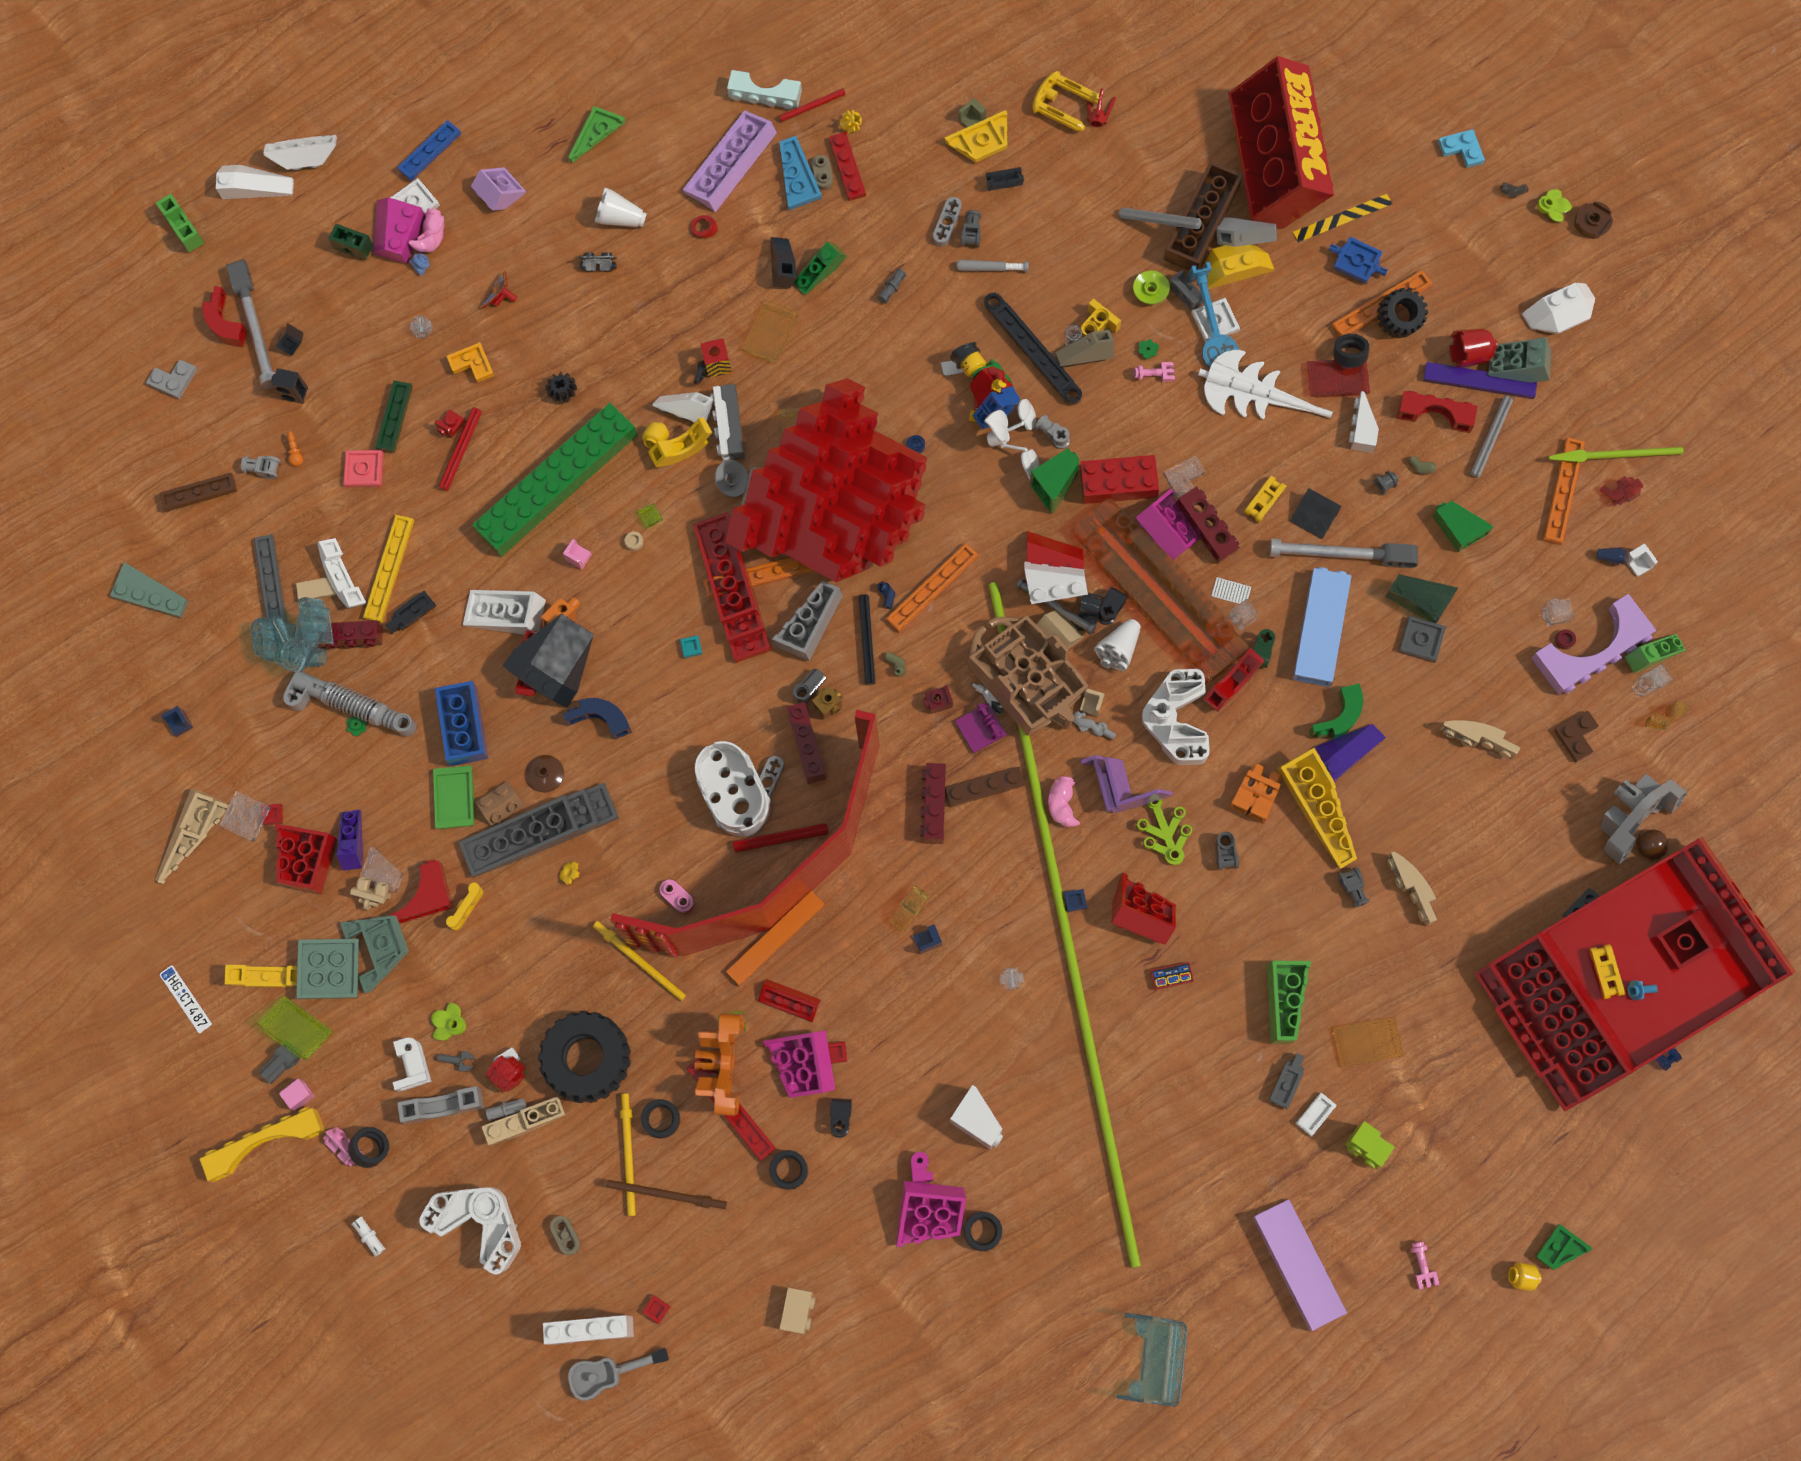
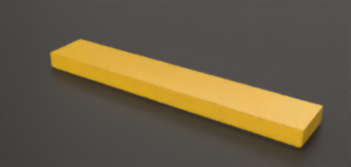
M395 515L363 615L364 620H377L379 623H383L415 520L413 518Z

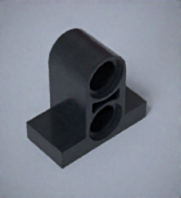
M1092 593L1083 595L1079 617L1090 624L1096 625L1103 596ZM1076 625V628L1078 630L1087 632V630H1085L1084 628L1080 627L1079 625Z

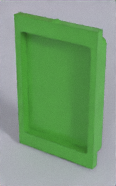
M472 766L433 769L435 829L474 826L475 809Z

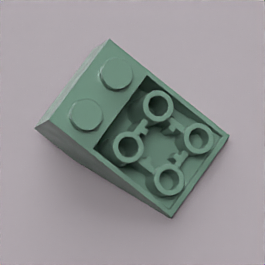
M1547 337L1497 344L1494 356L1489 361L1488 375L1529 383L1550 380L1551 348Z

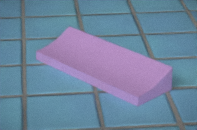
M744 110L684 187V193L699 201L713 212H716L777 132L772 122Z
M1290 1200L1252 1217L1308 1330L1314 1331L1346 1314L1347 1312Z

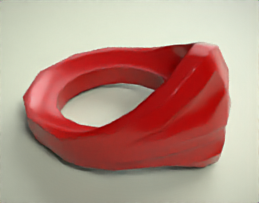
M701 215L693 220L691 230L697 237L709 238L718 232V226L711 216ZM700 220L709 222L708 229L703 232L696 231V224Z

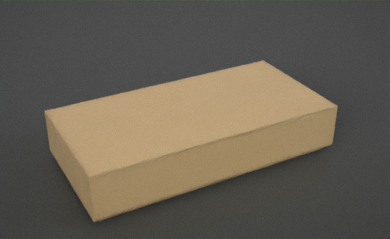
M328 577L296 583L298 601L300 603L337 596Z

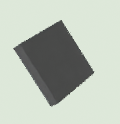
M1408 616L1398 652L1435 663L1446 626Z

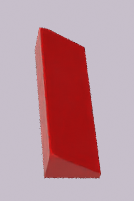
M768 979L763 983L758 1001L811 1022L814 1021L821 1000Z

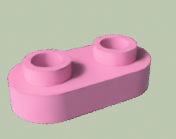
M666 880L661 884V895L678 912L688 913L693 909V898L676 881ZM672 886L673 890L671 892H667V887ZM681 900H687L685 905H680Z

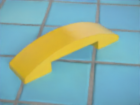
M226 965L225 985L266 988L297 987V966L253 967Z

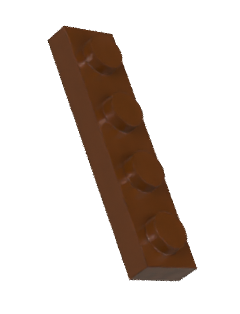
M230 472L159 493L163 510L168 512L237 492L234 476Z
M1015 767L949 786L945 790L950 806L954 807L1024 787L1025 783L1020 767Z

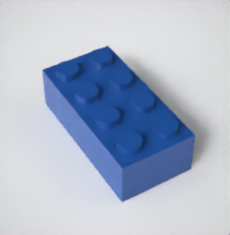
M468 681L435 688L447 763L450 766L488 759L478 690L475 683Z

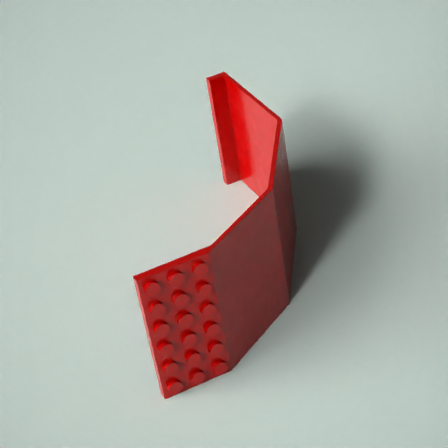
M856 709L855 724L859 748L862 749L842 827L760 904L680 928H673L612 913L610 921L623 939L629 943L628 946L638 949L640 946H643L648 951L659 953L660 950L666 952L667 956L677 958L678 955L686 956L769 931L810 891H813L852 853L880 746L876 714Z

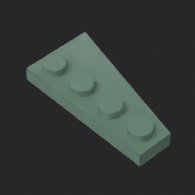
M125 562L110 595L113 599L181 619L188 604L185 598Z

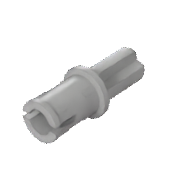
M524 1099L509 1103L503 1102L502 1105L487 1108L486 1116L489 1121L504 1116L508 1117L527 1108Z

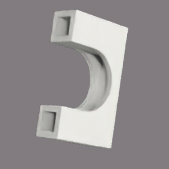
M623 1315L543 1323L544 1345L634 1337L633 1316Z

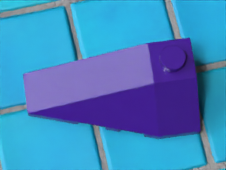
M1370 724L1315 747V750L1335 783L1386 737L1373 724Z

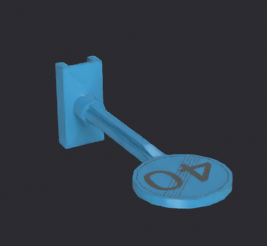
M1207 262L1203 269H1196V266H1192L1188 273L1189 282L1196 280L1197 286L1200 287L1212 337L1205 343L1202 350L1203 359L1206 365L1211 368L1212 363L1219 355L1227 351L1239 350V347L1231 337L1224 334L1221 335L1219 332L1207 287V276L1212 269L1210 262Z

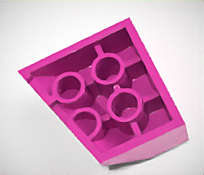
M826 1030L763 1041L765 1047H768L771 1052L773 1064H776L779 1069V1077L789 1098L836 1090Z
M904 1181L898 1213L896 1247L904 1246L903 1244L913 1242L918 1244L922 1243L923 1240L933 1238L938 1240L959 1236L966 1203L964 1187Z

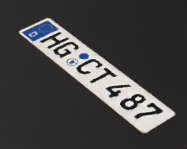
M171 965L161 972V978L198 1033L212 1025L211 1021L175 968Z

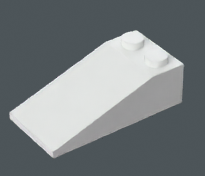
M470 590L463 626L525 635L526 630L539 631L546 600L536 592Z

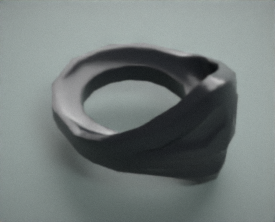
M704 360L699 361L697 364V373L693 381L695 385H699L708 374Z

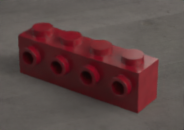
M377 620L302 624L301 643L309 650H318L320 648L336 649L339 647L355 648L359 646L374 647L382 645L383 627Z
M926 763V769H922V780L926 781V788H922V799H925V807L921 806V818H925V822L920 827V837H924V844H944L946 764Z

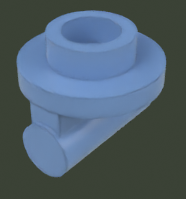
M415 254L409 261L420 276L424 275L425 270L430 266L429 259L423 254Z

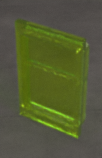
M283 996L257 1022V1025L265 1033L304 1060H307L333 1033L331 1029L286 996Z

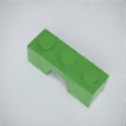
M172 194L156 202L189 253L204 244V241Z

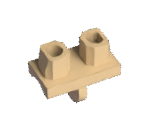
M361 876L358 878L356 886L351 888L350 894L360 897L359 902L364 904V910L369 911L372 906L378 907L379 903H384L386 899H390L391 893H388V883L378 881L375 884V889L369 887L371 879Z

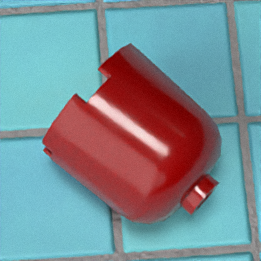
M1486 329L1456 330L1451 334L1453 345H1449L1450 357L1452 362L1457 363V368L1489 362L1497 349L1496 339Z

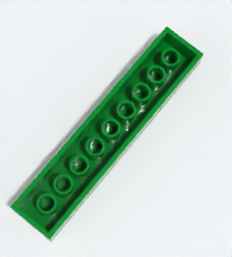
M611 403L607 404L473 523L472 526L476 533L502 557L638 436L635 426Z

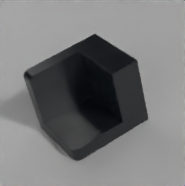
M287 323L278 336L276 347L293 356L302 343L303 332Z

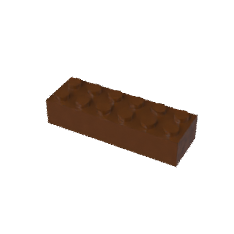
M1209 161L1183 216L1200 218L1202 222L1200 229L1177 226L1165 250V261L1189 271L1192 266H1196V269L1200 268L1217 234V227L1226 216L1241 185L1243 174Z

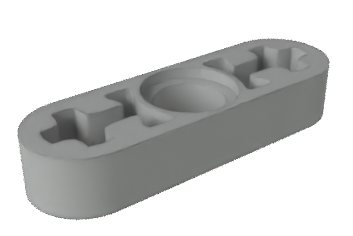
M956 197L947 199L936 225L933 241L937 246L942 247L949 243L959 218L962 203ZM953 204H956V207H954L953 214L950 213L951 206H953ZM949 218L953 222L950 225H944L942 221ZM942 230H944V238L939 240L938 237L941 236Z
M772 756L767 760L760 775L761 782L765 778L773 780L772 786L764 787L766 792H769L767 795L770 799L784 770L783 760L778 756ZM778 761L780 767L775 768L773 773L776 777L770 774L773 768L771 763Z

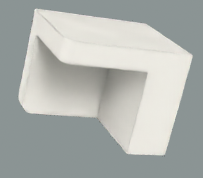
M1645 544L1631 551L1625 557V562L1637 577L1649 571L1658 563Z

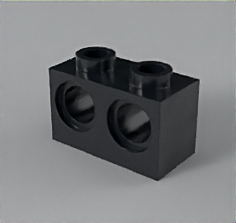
M277 368L276 373L272 376L271 384L282 400L303 404L308 387L300 374Z

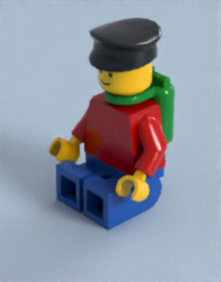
M972 342L956 348L952 352L950 359L956 364L957 369H962L966 376L973 379L970 389L974 395L975 406L974 410H971L969 413V421L978 422L982 429L990 428V426L984 420L992 412L1002 410L1008 416L1014 406L1019 403L1020 397L1015 392L1016 390L1013 388L1011 379L1000 364L993 359L986 363L980 354V349L976 346L977 342Z

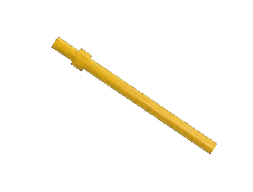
M599 921L593 925V928L604 936L603 939L608 943L614 944L680 1001L685 999L687 995L616 937L617 934L614 931L608 930Z
M621 1094L622 1110H620V1119H622L625 1178L626 1183L634 1184L630 1122L632 1110L629 1104V1094ZM626 1191L628 1216H636L635 1193Z

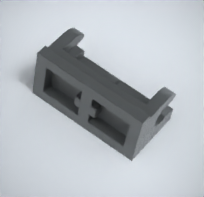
M1184 270L1170 278V289L1191 311L1203 304L1201 292L1192 282H1189Z

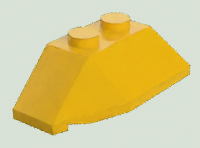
M1254 244L1237 247L1225 245L1214 248L1202 267L1203 269L1205 264L1210 262L1212 269L1207 276L1208 289L1274 271L1269 254Z

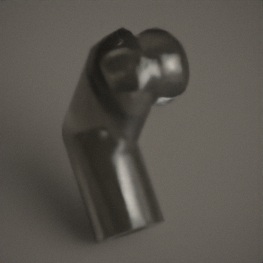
M1504 182L1501 184L1500 190L1510 198H1516L1528 192V186L1522 184L1516 187L1511 183Z

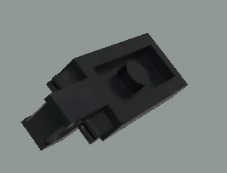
M422 591L393 612L394 615L391 617L393 620L385 626L391 634L399 629L402 631L434 609L436 605L428 594Z

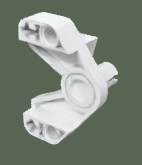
M1177 669L1171 671L1142 712L1143 725L1162 746L1163 752L1176 765H1200L1205 763L1209 756V736L1207 732L1176 721L1177 709L1195 701L1206 693L1204 673L1199 669ZM1176 677L1180 681H1171V679ZM1177 751H1182V752H1184L1185 757H1184V758H1179V757H1177L1176 752H1177ZM1197 751H1200V753L1203 754V756L1199 757Z
M494 1187L446 1191L435 1194L420 1216L421 1227L429 1233L435 1232L442 1237L473 1218L476 1222L483 1224L480 1263L484 1265L483 1268L492 1274L506 1271L521 1248V1241L516 1230L518 1225L514 1224L506 1196ZM440 1197L445 1199L444 1207L439 1203ZM508 1241L513 1245L512 1251L506 1248ZM501 1259V1261L499 1262V1265H500L501 1267L498 1268V1267H497V1265H498L497 1260Z

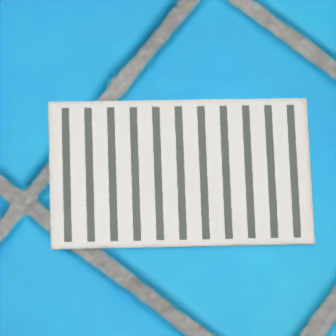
M1217 577L1212 596L1246 606L1251 586Z

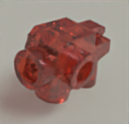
M1624 476L1616 482L1617 489L1614 491L1605 485L1600 489V492L1612 499L1613 505L1616 506L1622 505L1625 502L1629 503L1640 496L1643 484L1638 478L1634 480L1633 477L1627 478Z

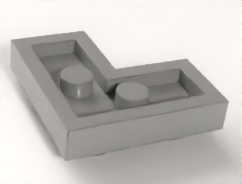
M179 360L171 374L154 368L146 383L148 386L180 400L198 369L192 364Z

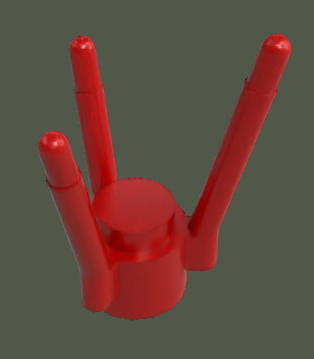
M1103 88L1100 89L1096 109L1092 111L1091 102L1087 100V121L1093 127H1102L1103 124L1107 123V118L1116 100V97L1112 98L1104 114V111L1101 109Z

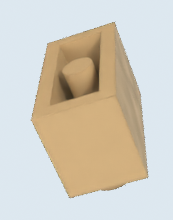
M788 1288L780 1324L781 1330L805 1334L806 1330H810L812 1318H808L809 1312L814 1310L816 1301L812 1292Z

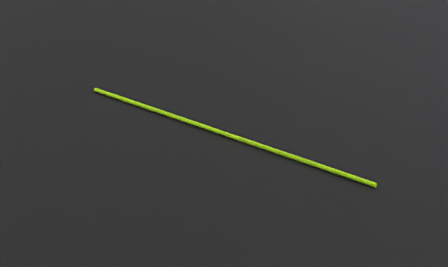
M992 582L989 584V590L995 617H1005L998 583ZM997 625L999 634L1006 630L1005 626ZM1009 654L1008 656L1014 661V658ZM1018 725L1131 1268L1140 1267L1139 1254L1030 735L1027 736Z

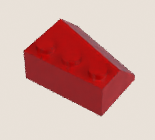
M1027 531L1026 562L1038 565L1047 564L1053 567L1062 566L1084 569L1083 549Z
M275 823L278 859H276L277 883L305 892L322 894L337 838L326 832Z

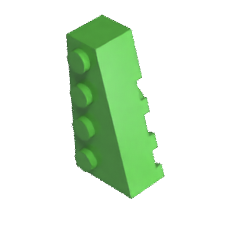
M1271 961L1266 965L1271 1044H1291L1297 1041L1311 961Z

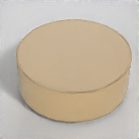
M633 531L625 536L624 542L630 551H638L643 547L644 540L640 533Z

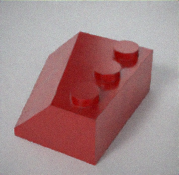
M1122 873L1112 900L1111 923L1119 928L1132 931L1136 935H1142L1156 943L1166 945L1176 928V905L1156 892L1149 893L1143 888V884L1137 882V884L1127 879L1129 877L1127 874Z

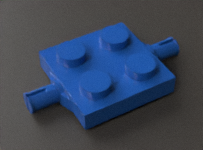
M1349 237L1347 243L1342 248L1333 243L1329 248V251L1338 254V259L1333 269L1362 283L1367 284L1374 272L1385 277L1388 269L1378 265L1383 251L1353 237Z

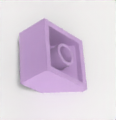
M505 167L479 170L471 185L476 194L492 210L506 209L526 193L525 189Z

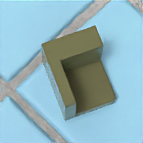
M975 98L958 111V120L966 128L986 119V108Z

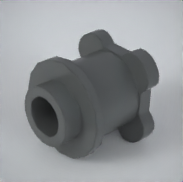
M1386 471L1385 475L1381 477L1379 475L1376 476V479L1373 480L1382 495H1385L1388 489L1395 488L1398 485L1397 475L1390 471Z

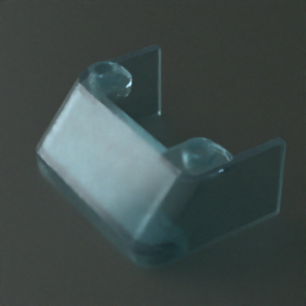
M1125 1313V1317L1137 1319L1135 1325L1137 1334L1145 1338L1141 1379L1134 1380L1129 1386V1396L1117 1394L1116 1399L1176 1407L1181 1398L1187 1339L1186 1324L1182 1321L1155 1316Z

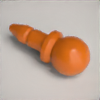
M289 431L288 441L291 450L287 451L290 454L288 461L292 466L298 467L303 463V456L300 454L301 450L297 449L293 433Z

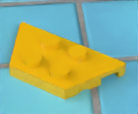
M1002 111L945 137V143L975 163L1007 149V111Z

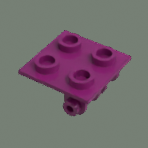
M981 703L974 711L955 720L973 753L1007 736L989 703L985 705Z

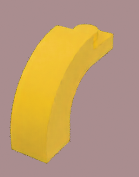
M698 418L684 434L671 440L657 441L648 453L656 467L678 463L703 449L708 444L706 439L712 434V431L705 418Z

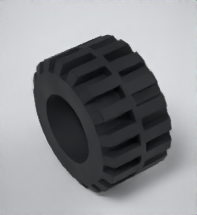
M1405 288L1396 289L1380 302V307L1377 308V312L1380 313L1377 315V320L1381 321L1379 326L1384 327L1383 331L1385 333L1390 332L1389 336L1393 337L1396 335V338L1408 337L1424 325L1423 323L1426 322L1427 317L1425 316L1428 314V310H1425V307L1428 305L1427 302L1423 303L1422 300L1425 298L1423 296L1419 297L1418 291L1412 292L1411 288L1406 290ZM1396 304H1401L1408 309L1410 314L1408 322L1401 321L1396 316Z

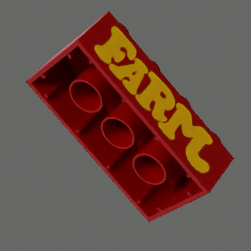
M1277 56L1228 92L1251 221L1276 224L1277 228L1284 229L1334 196L1309 65Z

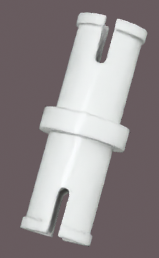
M362 1216L351 1224L361 1236L362 1243H366L375 1257L386 1250L376 1237L375 1230H371Z

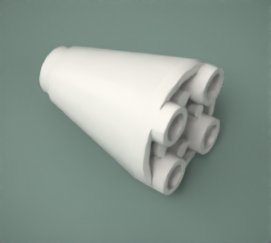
M605 188L602 200L598 206L595 222L604 225L643 227L647 213H644L642 209L615 191Z
M1133 619L1125 621L1098 642L1094 651L1101 660L1100 664L1103 667H1111L1120 671L1127 669L1140 634L1141 626L1137 621Z

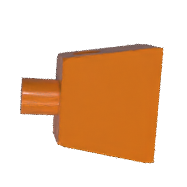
M574 597L568 602L559 599L541 616L542 628L561 613L576 622V609L581 605L580 602Z

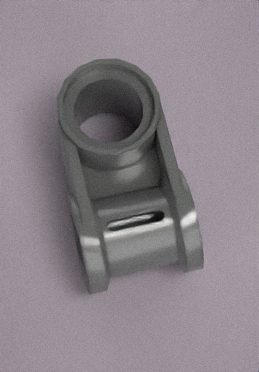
M1230 832L1220 833L1215 840L1218 870L1230 867L1238 869L1239 860L1235 838ZM1220 838H1227L1230 845L1223 846L1220 843Z

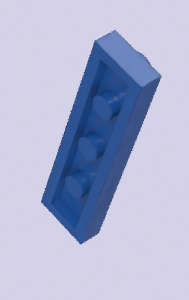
M447 120L397 167L399 172L412 181L461 135L460 130Z

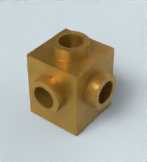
M829 686L818 691L816 697L812 700V704L820 715L826 719L831 714L836 715L842 709L841 699L843 697L837 689L833 691Z

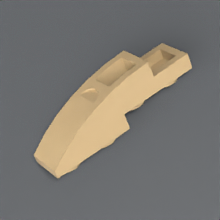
M1466 720L1445 721L1440 728L1444 735L1460 740L1467 747L1472 746L1475 748L1480 742L1483 747L1498 751L1504 758L1513 759L1520 750V747L1503 739L1506 734L1505 731L1487 724Z
M1395 851L1391 852L1387 857V864L1389 869L1394 871L1397 887L1401 888L1403 893L1411 891L1410 898L1419 909L1418 916L1420 921L1424 922L1426 926L1433 924L1437 921V918L1430 905L1436 900L1432 889L1421 873L1409 861Z
M557 1096L520 1110L519 1113L484 1125L481 1128L489 1147L538 1129L565 1116V1113Z

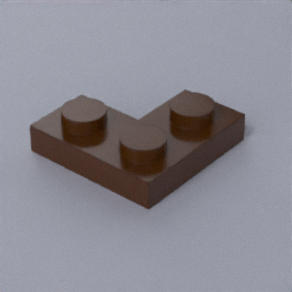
M1586 711L1559 726L1554 731L1576 763L1594 752L1583 736L1599 726L1590 712Z

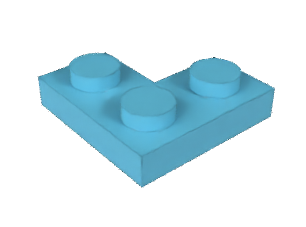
M1473 129L1439 138L1438 144L1443 157L1461 153L1466 168L1484 164L1485 158Z

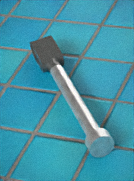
M245 259L226 264L232 288L235 294L240 295L262 373L259 376L261 387L271 389L274 388L271 384V379L276 372L272 371L250 291L254 290L253 282Z
M1271 538L1269 544V557H1280V554L1382 560V565L1386 567L1414 568L1418 566V546L1411 544L1387 543L1382 545V549L1283 543L1280 538Z

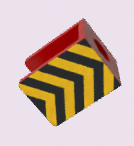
M724 338L700 343L709 378L732 373Z

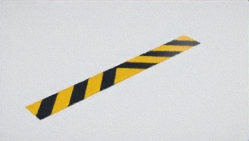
M1385 194L1296 230L1293 233L1297 241L1301 242L1392 205L1388 194Z

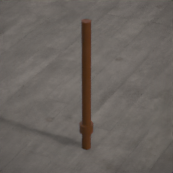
M607 1180L606 1188L702 1205L701 1207L703 1208L714 1207L726 1210L727 1201L711 1199L712 1196L704 1195L700 1197L614 1180Z

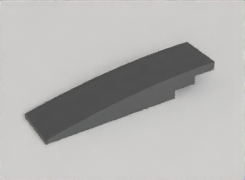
M602 783L588 790L583 789L569 796H561L462 840L459 844L471 876L474 878L613 822L619 819L606 784Z

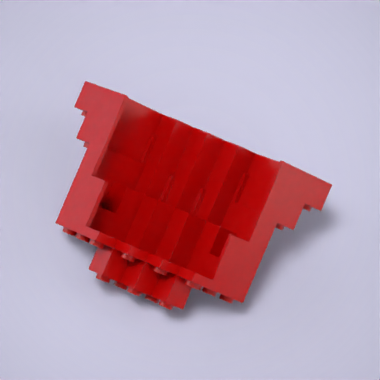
M849 378L826 384L822 402L799 408L796 425L785 428L780 446L768 450L765 466L752 471L745 505L733 508L725 542L742 552L755 548L770 557L784 553L834 582H839L866 571L872 563L879 567L889 564L894 558L895 546L908 540L910 526L920 522L925 515L924 509L926 504L918 501L916 497L922 485L921 479L926 470L927 457L874 430L877 426L878 413L861 404L864 399V386Z

